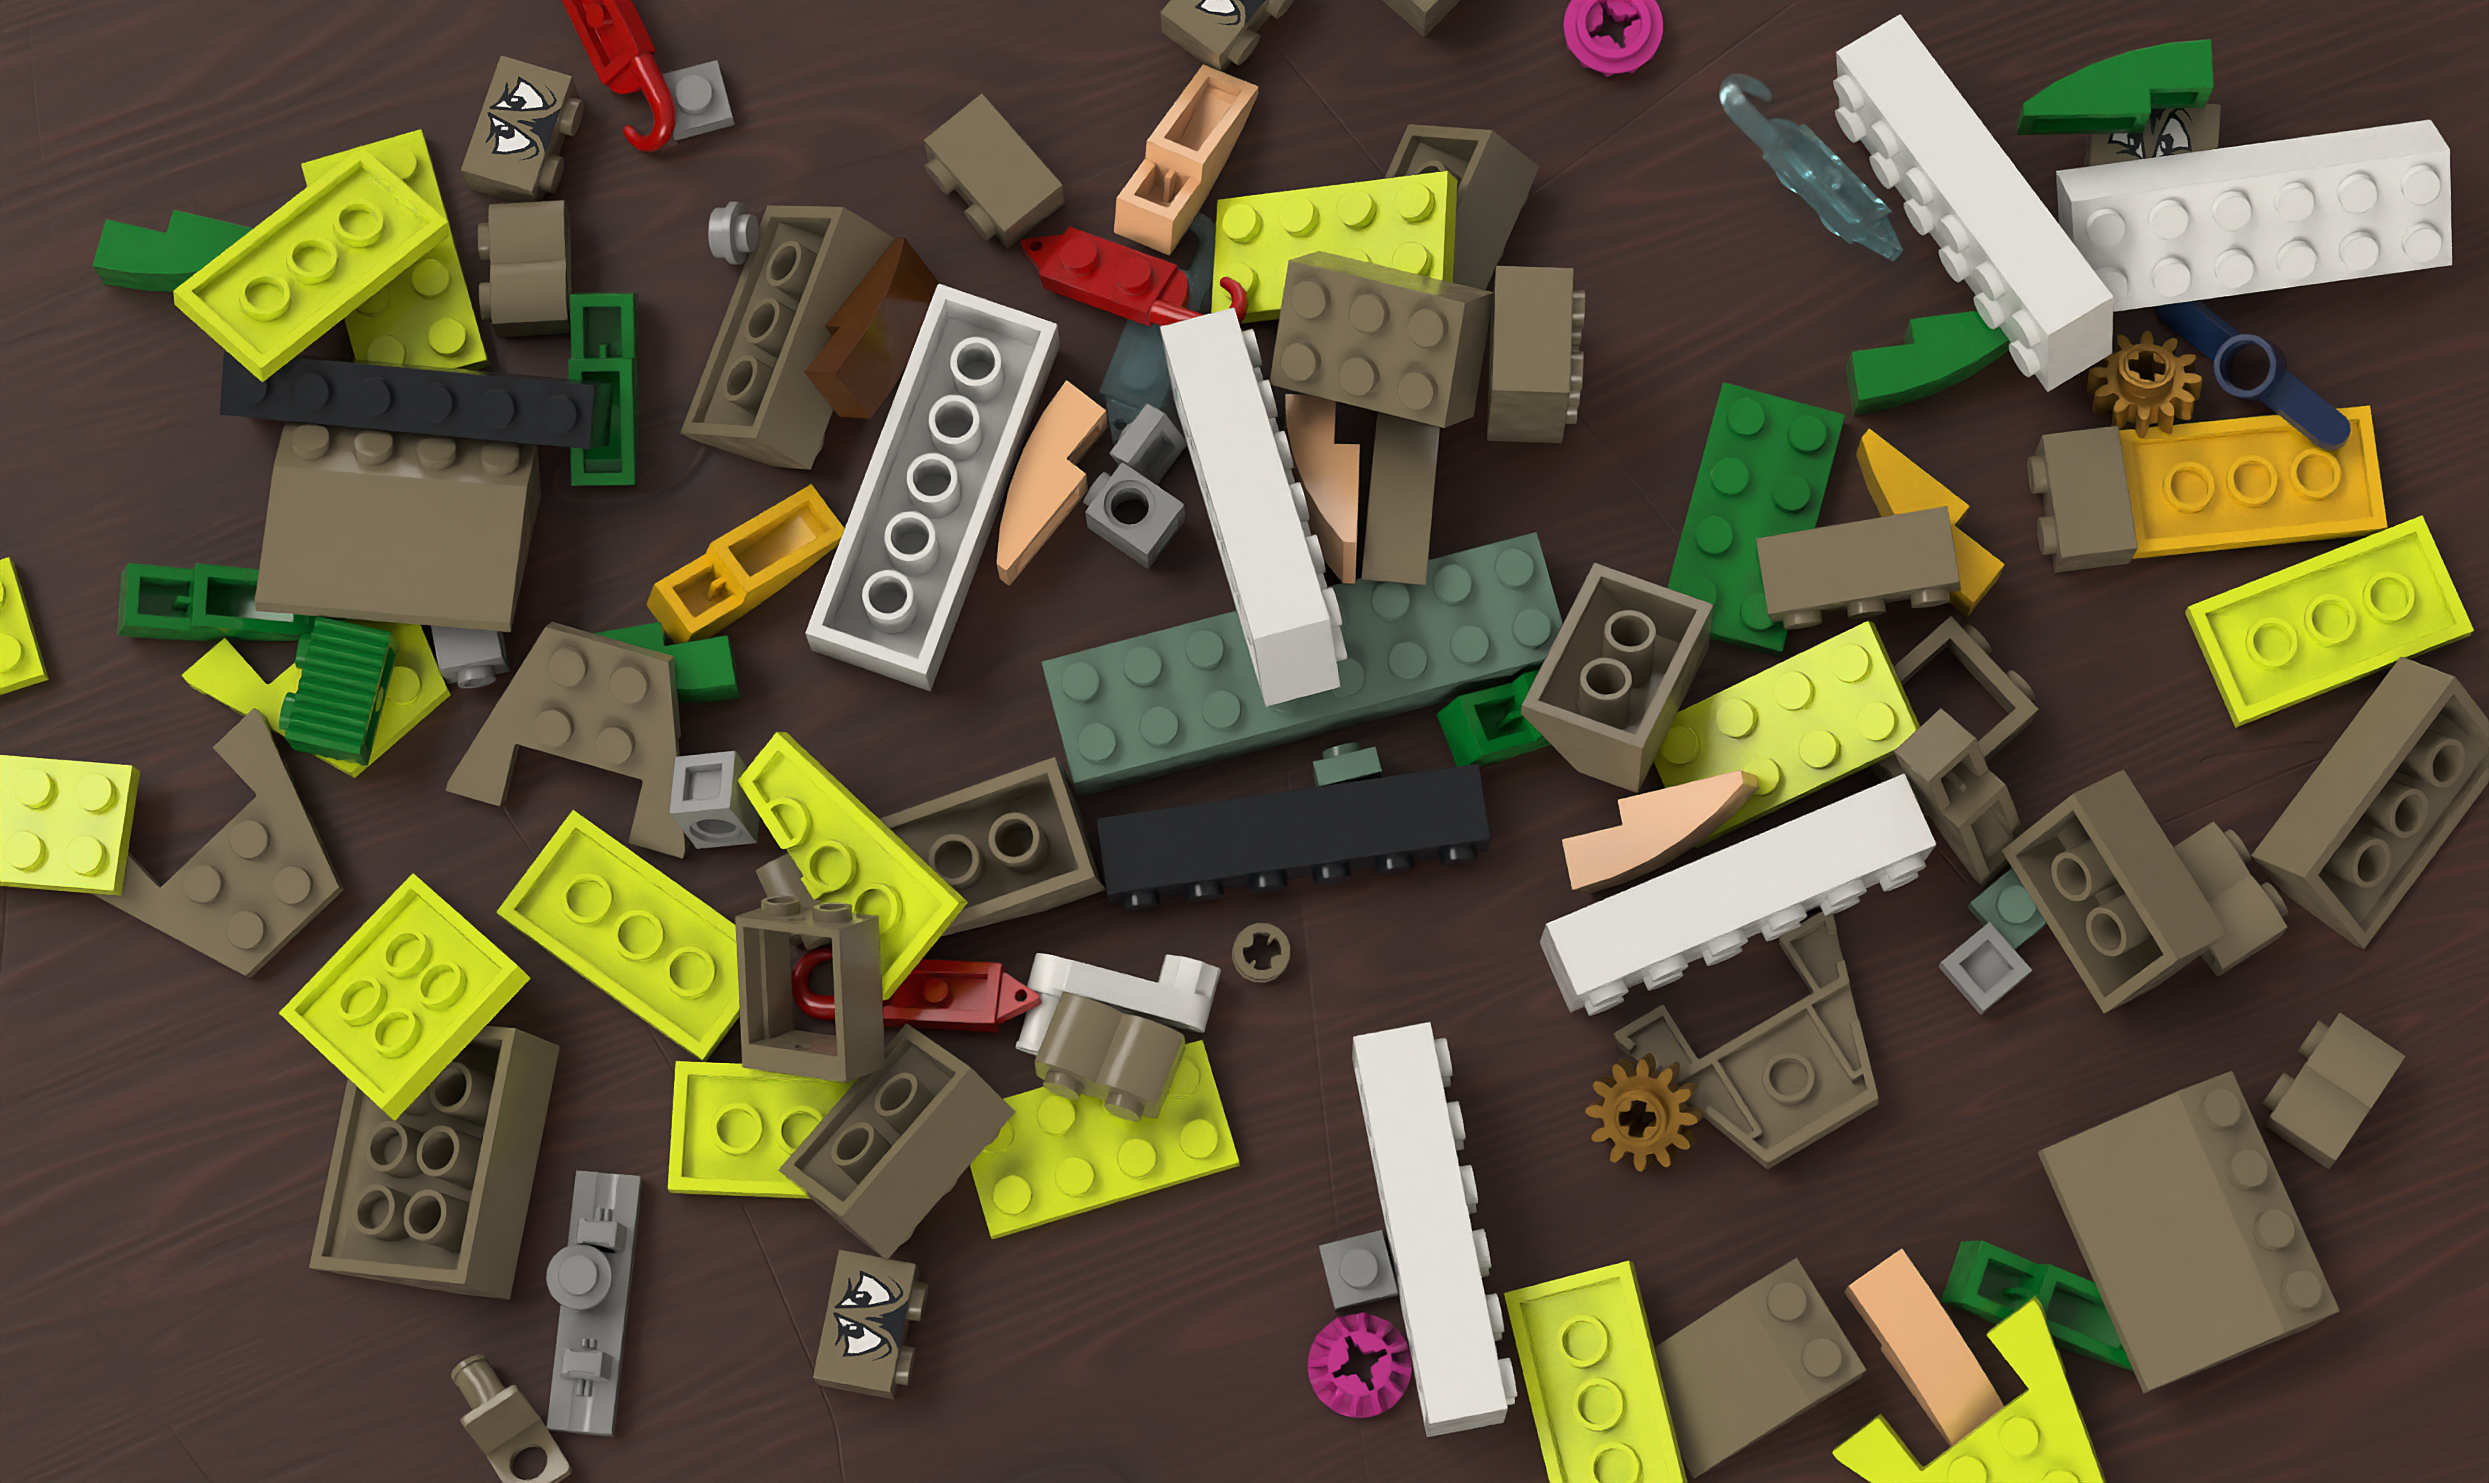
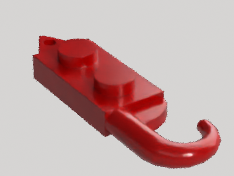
M561 0L602 85H608L613 92L619 94L635 93L642 90L652 109L654 126L651 133L643 136L632 125H626L623 128V134L628 142L639 151L653 152L663 148L672 137L676 126V106L673 95L654 59L653 54L656 52V49L632 0Z
M1070 226L1061 235L1027 238L1020 241L1023 252L1039 272L1042 286L1046 290L1152 327L1153 324L1165 326L1204 315L1186 308L1189 302L1190 288L1185 273L1178 269V266L1174 263ZM1222 277L1220 279V286L1230 293L1232 303L1229 309H1235L1240 325L1245 319L1249 307L1247 292L1239 282L1229 277Z
M832 947L817 948L805 954L795 964L791 973L792 999L796 1007L807 1016L822 1021H836L834 995H820L813 992L809 986V977L815 966L821 962L833 959ZM921 959L889 1000H882L883 1027L903 1028L907 1023L917 1029L999 1032L1001 1023L1041 1005L1042 1000L1039 994L1008 975L1002 963ZM1021 996H1027L1023 1002L1018 1001Z

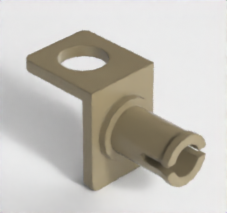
M478 1354L471 1356L454 1368L451 1379L459 1387L472 1409L471 1412L461 1418L460 1422L486 1454L502 1483H559L571 1474V1466L540 1415L516 1385H511L505 1389L492 1369L491 1362L486 1355ZM529 1447L543 1449L547 1455V1465L544 1471L538 1477L531 1480L517 1478L512 1470L516 1456L522 1450Z

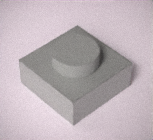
M717 60L662 74L673 95L676 106V126L673 132L675 141L735 125Z
M1146 404L1136 419L1124 428L1118 443L1110 454L1118 465L1124 462L1142 476L1158 485L1187 446V442L1165 413Z
M1990 922L1958 947L1939 965L1943 973L1980 1015L2024 980L2032 971Z
M1382 1230L1319 1245L1335 1311L1398 1296Z

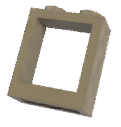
M1950 616L1894 666V669L1903 686L1944 648H1947L2009 713L1978 741L1984 760L1987 763L2032 723L2039 710L2032 703L2036 696L2020 675L2012 670L2005 674L1988 656L1992 653V649L1979 631L1970 624H1965L1961 627ZM1895 754L1868 766L1882 783L1904 774ZM1910 785L1925 818L1928 813Z
M794 896L764 898L761 900V908L735 916L742 1067L845 1083L885 1068L879 916L852 913V905L843 902L821 903L813 906V908L800 906V899ZM789 933L832 938L836 1036L794 1030Z

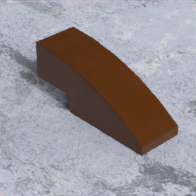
M896 237L825 325L832 334V338L804 371L839 417L871 419L906 368L936 287L939 284V281L905 237Z

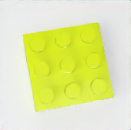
M412 873L289 1001L279 1014L395 1121L531 978Z

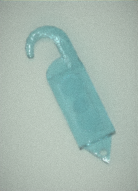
M1732 74L1726 77L1721 82L1719 98L1724 110L1731 120L1765 153L1762 158L1776 171L1780 182L1791 191L1798 193L1819 214L1821 222L1830 232L1841 236L1849 245L1857 241L1894 262L1904 249L1887 218L1892 211L1806 124L1799 127L1794 122L1786 119L1773 118L1767 120L1742 95L1741 91H1746L1764 102H1769L1772 99V93L1761 82L1744 74Z
M1198 212L1189 228L1198 236L1199 246L1190 270H1180L1185 273L1190 288L1189 302L1186 308L1201 313L1204 299L1213 279L1216 226L1209 217ZM1130 319L1127 320L1100 388L1099 397L1101 400L1106 401L1114 445L1118 443L1123 431L1115 428L1117 423L1130 424L1136 419L1146 404L1162 411L1171 390L1160 325L1153 324L1152 327Z

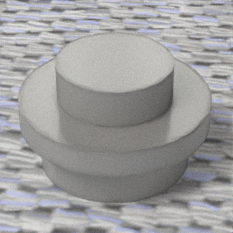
M729 202L725 208H715L713 210L708 227L709 246L713 256L725 258L729 264H743L747 260L749 252L756 250L759 242V224L756 216L749 213L745 203Z
M575 1244L563 1248L552 1258L547 1269V1285L551 1295L558 1303L569 1309L586 1310L595 1307L606 1298L612 1286L613 1273L608 1259L602 1252L590 1245Z

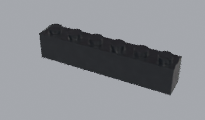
M224 351L220 415L594 449L609 446L614 383L303 354L295 356L262 383L230 353Z
M1479 764L1097 818L1109 906L1122 904L1124 912L1152 910L1161 906L1160 898L1181 895L1186 896V902L1188 903L1210 902L1223 898L1224 889L1249 886L1250 893L1252 894L1272 893L1288 888L1287 880L1313 877V883L1316 885L1335 884L1351 879V871L1375 867L1377 875H1398L1413 871L1415 869L1414 862L1440 858L1441 866L1466 865L1478 861V853L1489 851L1490 844Z

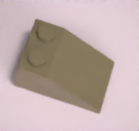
M1056 757L880 818L892 832L968 902L941 936L1047 911L1106 890L1068 772Z
M1797 1258L1742 1290L1654 1347L1681 1458L1693 1479L1859 1380L1866 1371V1368Z

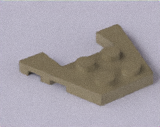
M551 622L539 636L447 782L446 791L501 806L507 801L519 745L641 779L643 783L628 843L683 859L689 853L691 841L669 814L675 757L680 756L678 739L681 737L674 656Z
M253 708L213 746L214 750L256 793V797L163 886L128 851L122 896L93 894L250 978L344 890L314 821L308 815L296 789L295 780L286 760L282 758L272 736L271 726L266 716L256 708Z
M1822 911L1801 923V927L1779 936V945L1811 994L1701 1059L1696 1057L1664 1005L1659 1006L1613 1033L1614 1041L1619 1049L1636 1063L1647 1053L1653 1054L1656 1061L1655 1070L1660 1073L1671 1063H1679V1073L1674 1082L1679 1087L1691 1082L1698 1085V1089L1686 1100V1103L1689 1106L1702 1109L1704 1111V1118L1767 1170L1878 1105L1879 1097L1860 1021L1857 1017L1845 960H1843L1832 913L1825 916Z

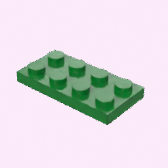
M1723 382L1667 587L1676 592L1713 604L1710 639L1781 657L1788 630L1784 629L1783 621L1771 622L1769 618L1756 539L1815 529L1845 414Z

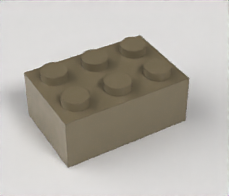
M1322 251L1290 259L1288 261L1269 383L1273 386L1443 428L1474 416L1494 292Z
M1496 266L1490 318L1487 441L1562 443L1565 424L1577 423V408L1580 404V390H1582L1583 351H1579V346H1581L1582 328H1584L1585 290L1573 289L1574 268Z
M2124 770L2073 793L2001 850L2104 1014L2156 988L2228 935Z

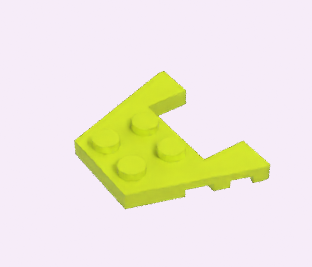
M347 618L343 620V622L390 631L400 644L368 766L451 695L444 677L439 671L438 663L422 625ZM224 638L181 675L193 689L204 695L211 696L244 717L253 708L260 710L266 716L272 731L285 739L286 730L280 729L279 719L286 694L288 692L296 693L298 690L302 669H297L295 663L272 683L266 684L227 639ZM314 755L353 778H356L368 767L344 760Z
M2036 1296L2001 1321L1987 1334L2028 1387L2022 1394L1926 1466H1922L1881 1413L1835 1447L1832 1452L1838 1461L1871 1483H2106L2081 1411L2078 1410L2066 1377V1370L2059 1350L2056 1349L2046 1322V1314Z

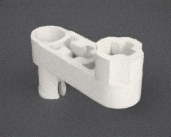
M1036 953L1027 987L1039 994L1042 1004L1026 1011L1019 1041L1016 1042L1015 1048L1037 1056L1063 992L1090 998L1124 1014L1139 1016L1183 1030L1203 1033L1221 969L1195 959L1167 954L1165 955L1157 983L1054 955Z

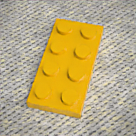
M2370 405L2336 409L2348 419L2350 434L2343 447L2331 451L2321 449L2279 415L2173 425L2171 434L2162 432L2159 427H2149L2144 438H2139L2135 429L2119 430L2138 546L2132 559L2367 536L2386 530L2388 527Z

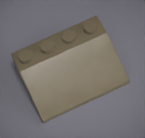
M285 421L273 466L255 597L256 611L511 632L541 498L538 445Z
M485 1026L395 1121L348 1078L309 1268L456 1294L510 1299L560 1046L516 1028Z
M2232 1071L2174 1092L2038 1152L2143 1393L2308 1329L2340 1311Z

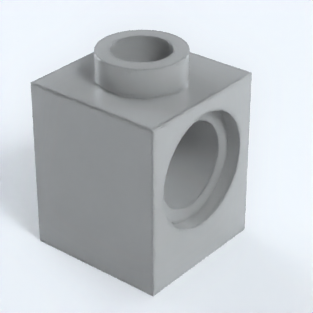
M1121 462L1112 476L1103 472L1092 484L1083 501L1088 506V509L1085 511L1087 528L1148 570L1185 521V507L1182 502L1124 462ZM1134 500L1142 503L1148 509L1145 518L1131 525L1123 524L1116 520L1113 516L1115 508L1122 502Z
M431 626L439 671L447 684L457 682L459 688L482 687L495 682V674L510 671L503 631Z
M736 751L675 757L669 814L697 849L757 843L760 815L737 781L748 767Z

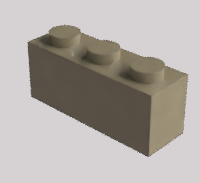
M1947 506L1756 539L1769 618L1771 622L1783 621L1784 629L1787 630L1819 625L1823 623L1821 614L1847 610L1849 619L1877 616L1886 612L1885 603L1908 599L1911 600L1912 608L1937 606L1950 602L1949 592L1961 591Z

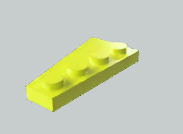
M776 732L737 781L780 848L786 849L803 874V877L800 879L814 900H819L821 903H848L852 905V913L879 916L882 1000H889L968 902L787 732Z

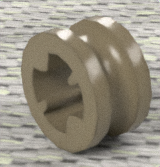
M1255 923L1247 926L1238 934L1232 948V961L1235 969L1243 978L1252 982L1266 983L1276 979L1284 972L1290 959L1291 946L1287 936L1278 927L1269 923ZM1253 937H1268L1267 946L1273 941L1277 944L1279 955H1275L1270 959L1269 969L1267 970L1255 969L1256 960H1253L1250 964L1245 961L1243 951H1247L1252 947Z

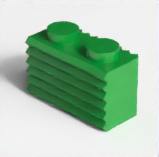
M317 616L313 631H304L302 633L295 660L296 668L302 669L298 690L296 693L288 692L286 694L279 719V727L281 730H286L285 739L294 750L368 766L400 645L392 632Z

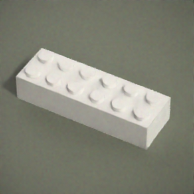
M1901 14L1837 51L1838 78L1833 81L1839 97V109L1835 111V115L1841 129L1853 143L1861 140L1871 153L1869 157L1870 164L1879 181L1887 189L1895 186L1906 201L1904 203L1905 212L1914 228L1921 235L1927 233L1932 235L1941 248L1938 251L1939 257L1949 275L1956 282L1964 279L1976 296L1973 298L1974 304L1987 326L1992 330L2000 327L2010 340L2009 350L2011 356L2021 372L2027 377L2035 374L2047 392L2112 354L2113 295Z
M2431 120L2056 171L2059 225L2113 295V312L2452 265L2450 149Z
M941 284L937 285L805 632L812 651L931 691L1059 350L1060 339L1056 323Z
M1234 308L1161 326L1160 330L1173 399L1265 707L1340 687L1337 662L1347 659V652L1340 629L1342 625L1341 615L1332 587L1327 588L1323 573L1326 572L1318 538L1316 534L1311 536L1307 523V520H1310L1302 486L1300 482L1295 483L1291 471V468H1294L1286 434L1284 431L1279 432L1275 419V417H1278L1273 392L1269 380H1263L1259 367L1262 366V361L1254 331L1250 329L1241 332Z
M1904 773L1549 922L1543 931L1540 945L1570 1013L1585 1007L1588 1015L1592 1016L1624 1001L1623 995L1628 993V988L1644 982L1648 991L1655 990L1683 977L1682 970L1688 967L1687 963L1703 957L1707 966L1717 964L1742 952L1741 946L1748 942L1747 938L1762 932L1766 941L1779 938L1782 934L1801 927L1800 921L1807 917L1806 913L1821 907L1825 916L1831 913L1836 914L1859 903V896L1866 893V888L1880 883L1883 891L1886 892L1915 880L1919 877L1917 872L1926 867L1924 861L1936 846V842Z
M1430 1022L1354 1036L1352 1060L1426 1435L1431 1437L1504 1423L1508 1410L1507 1405L1515 1404L1514 1397H1517V1390L1510 1358L1498 1360L1494 1341L1502 1340L1504 1325L1497 1293L1485 1295L1482 1277L1489 1276L1491 1260L1484 1229L1472 1231L1469 1214L1477 1212L1476 1204H1478L1471 1165L1459 1167L1456 1151L1464 1149L1465 1131L1459 1102L1446 1103L1444 1088L1451 1086L1450 1076H1453L1446 1038L1434 1039Z

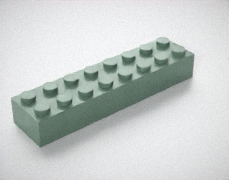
M1537 532L1428 560L1426 585L1363 580L1359 578L1356 579L1355 584L1340 583L1328 586L1327 588H1333L1342 620L1340 629L1347 652V659L1337 662L1340 687L1265 707L1237 611L1042 661L1044 678L1076 798H1082L1454 700L1458 696L1512 683L1524 673L1540 670L1563 623Z

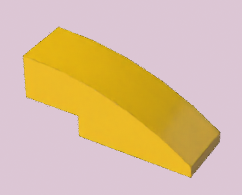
M1868 429L1861 438L1856 456L1867 488L1881 517L1944 506L1948 507L1961 591L1949 592V603L1967 618L1996 583L2005 564L1958 529L1970 506L1871 429Z
M811 484L711 542L706 554L655 583L646 605L658 622H661L664 630L675 644L708 639L771 597L829 553L840 543L845 528Z

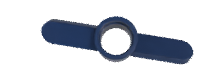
M2199 300L2156 306L2157 313L2163 322L2214 362L2216 380L2226 392L2246 400L2262 401L2321 449L2337 450L2346 444L2350 434L2348 419L2287 370V361L2284 353L2276 344L2255 335L2240 334ZM2250 345H2259L2265 349L2269 356V374L2259 387L2253 390H2242L2235 384L2232 378L2231 368L2233 360L2243 348Z

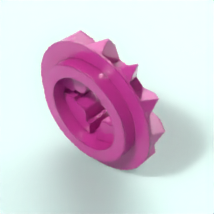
M1571 0L1567 7L1563 24L1567 49L1572 51L1583 68H1591L1602 72L1607 78L1616 73L1629 72L1633 74L1649 59H1653L1663 34L1662 13L1655 0ZM1603 7L1608 16L1611 15L1616 23L1631 22V25L1627 26L1623 31V48H1620L1618 43H1614L1610 35L1603 37L1595 36V33L1599 32L1603 27Z
M1365 1312L1341 1316L1333 1320L1316 1335L1308 1356V1375L1316 1395L1331 1410L1348 1417L1367 1418L1387 1411L1403 1396L1411 1378L1412 1361L1407 1341L1390 1321ZM1350 1339L1354 1347H1358L1363 1355H1369L1373 1352L1377 1355L1383 1351L1386 1354L1378 1358V1362L1371 1367V1383L1374 1388L1369 1391L1366 1383L1361 1382L1356 1374L1347 1377L1342 1375L1337 1378L1333 1376L1340 1372L1341 1367L1349 1362V1354L1347 1352L1349 1347L1346 1341Z

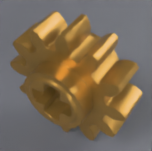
M2145 331L2142 334L2140 344L2132 345L2126 336L2118 335L2115 353L2112 352L2109 356L2095 363V368L2089 369L2087 392L2094 394L2092 410L2094 414H2106L2109 411H2113L2111 426H2118V429H2121L2127 422L2136 424L2135 431L2139 438H2144L2148 432L2149 424L2154 423L2158 425L2162 432L2171 434L2174 415L2179 419L2191 420L2194 402L2200 399L2202 377L2194 374L2196 356L2186 354L2176 357L2177 339L2175 338L2164 342L2162 347L2153 345L2154 338L2150 331Z
M1647 1053L1640 1059L1636 1071L1626 1058L1619 1059L1612 1067L1614 1078L1602 1075L1592 1085L1598 1095L1605 1099H1598L1585 1108L1587 1115L1593 1118H1602L1604 1123L1593 1133L1591 1137L1593 1142H1602L1611 1138L1615 1142V1146L1611 1150L1610 1161L1615 1163L1628 1152L1634 1153V1165L1639 1172H1642L1651 1163L1653 1153L1663 1166H1670L1677 1159L1676 1147L1688 1150L1697 1140L1695 1134L1685 1126L1693 1125L1704 1117L1702 1109L1695 1106L1688 1107L1686 1104V1100L1698 1089L1697 1083H1685L1679 1087L1674 1082V1079L1679 1073L1680 1064L1673 1062L1661 1073L1655 1070L1656 1061L1652 1053ZM1639 1101L1647 1103L1646 1112H1655L1656 1118L1650 1124L1642 1122L1643 1113H1634V1106Z

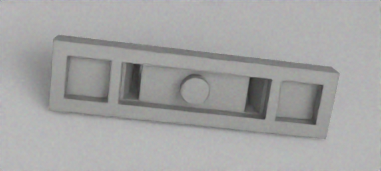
M576 1170L568 1246L575 1244L600 1245L615 1251V1253L602 1252L611 1265L613 1281L606 1298L595 1307L586 1310H573L563 1305L560 1307L547 1429L549 1431L614 1437L643 1186L641 1176Z

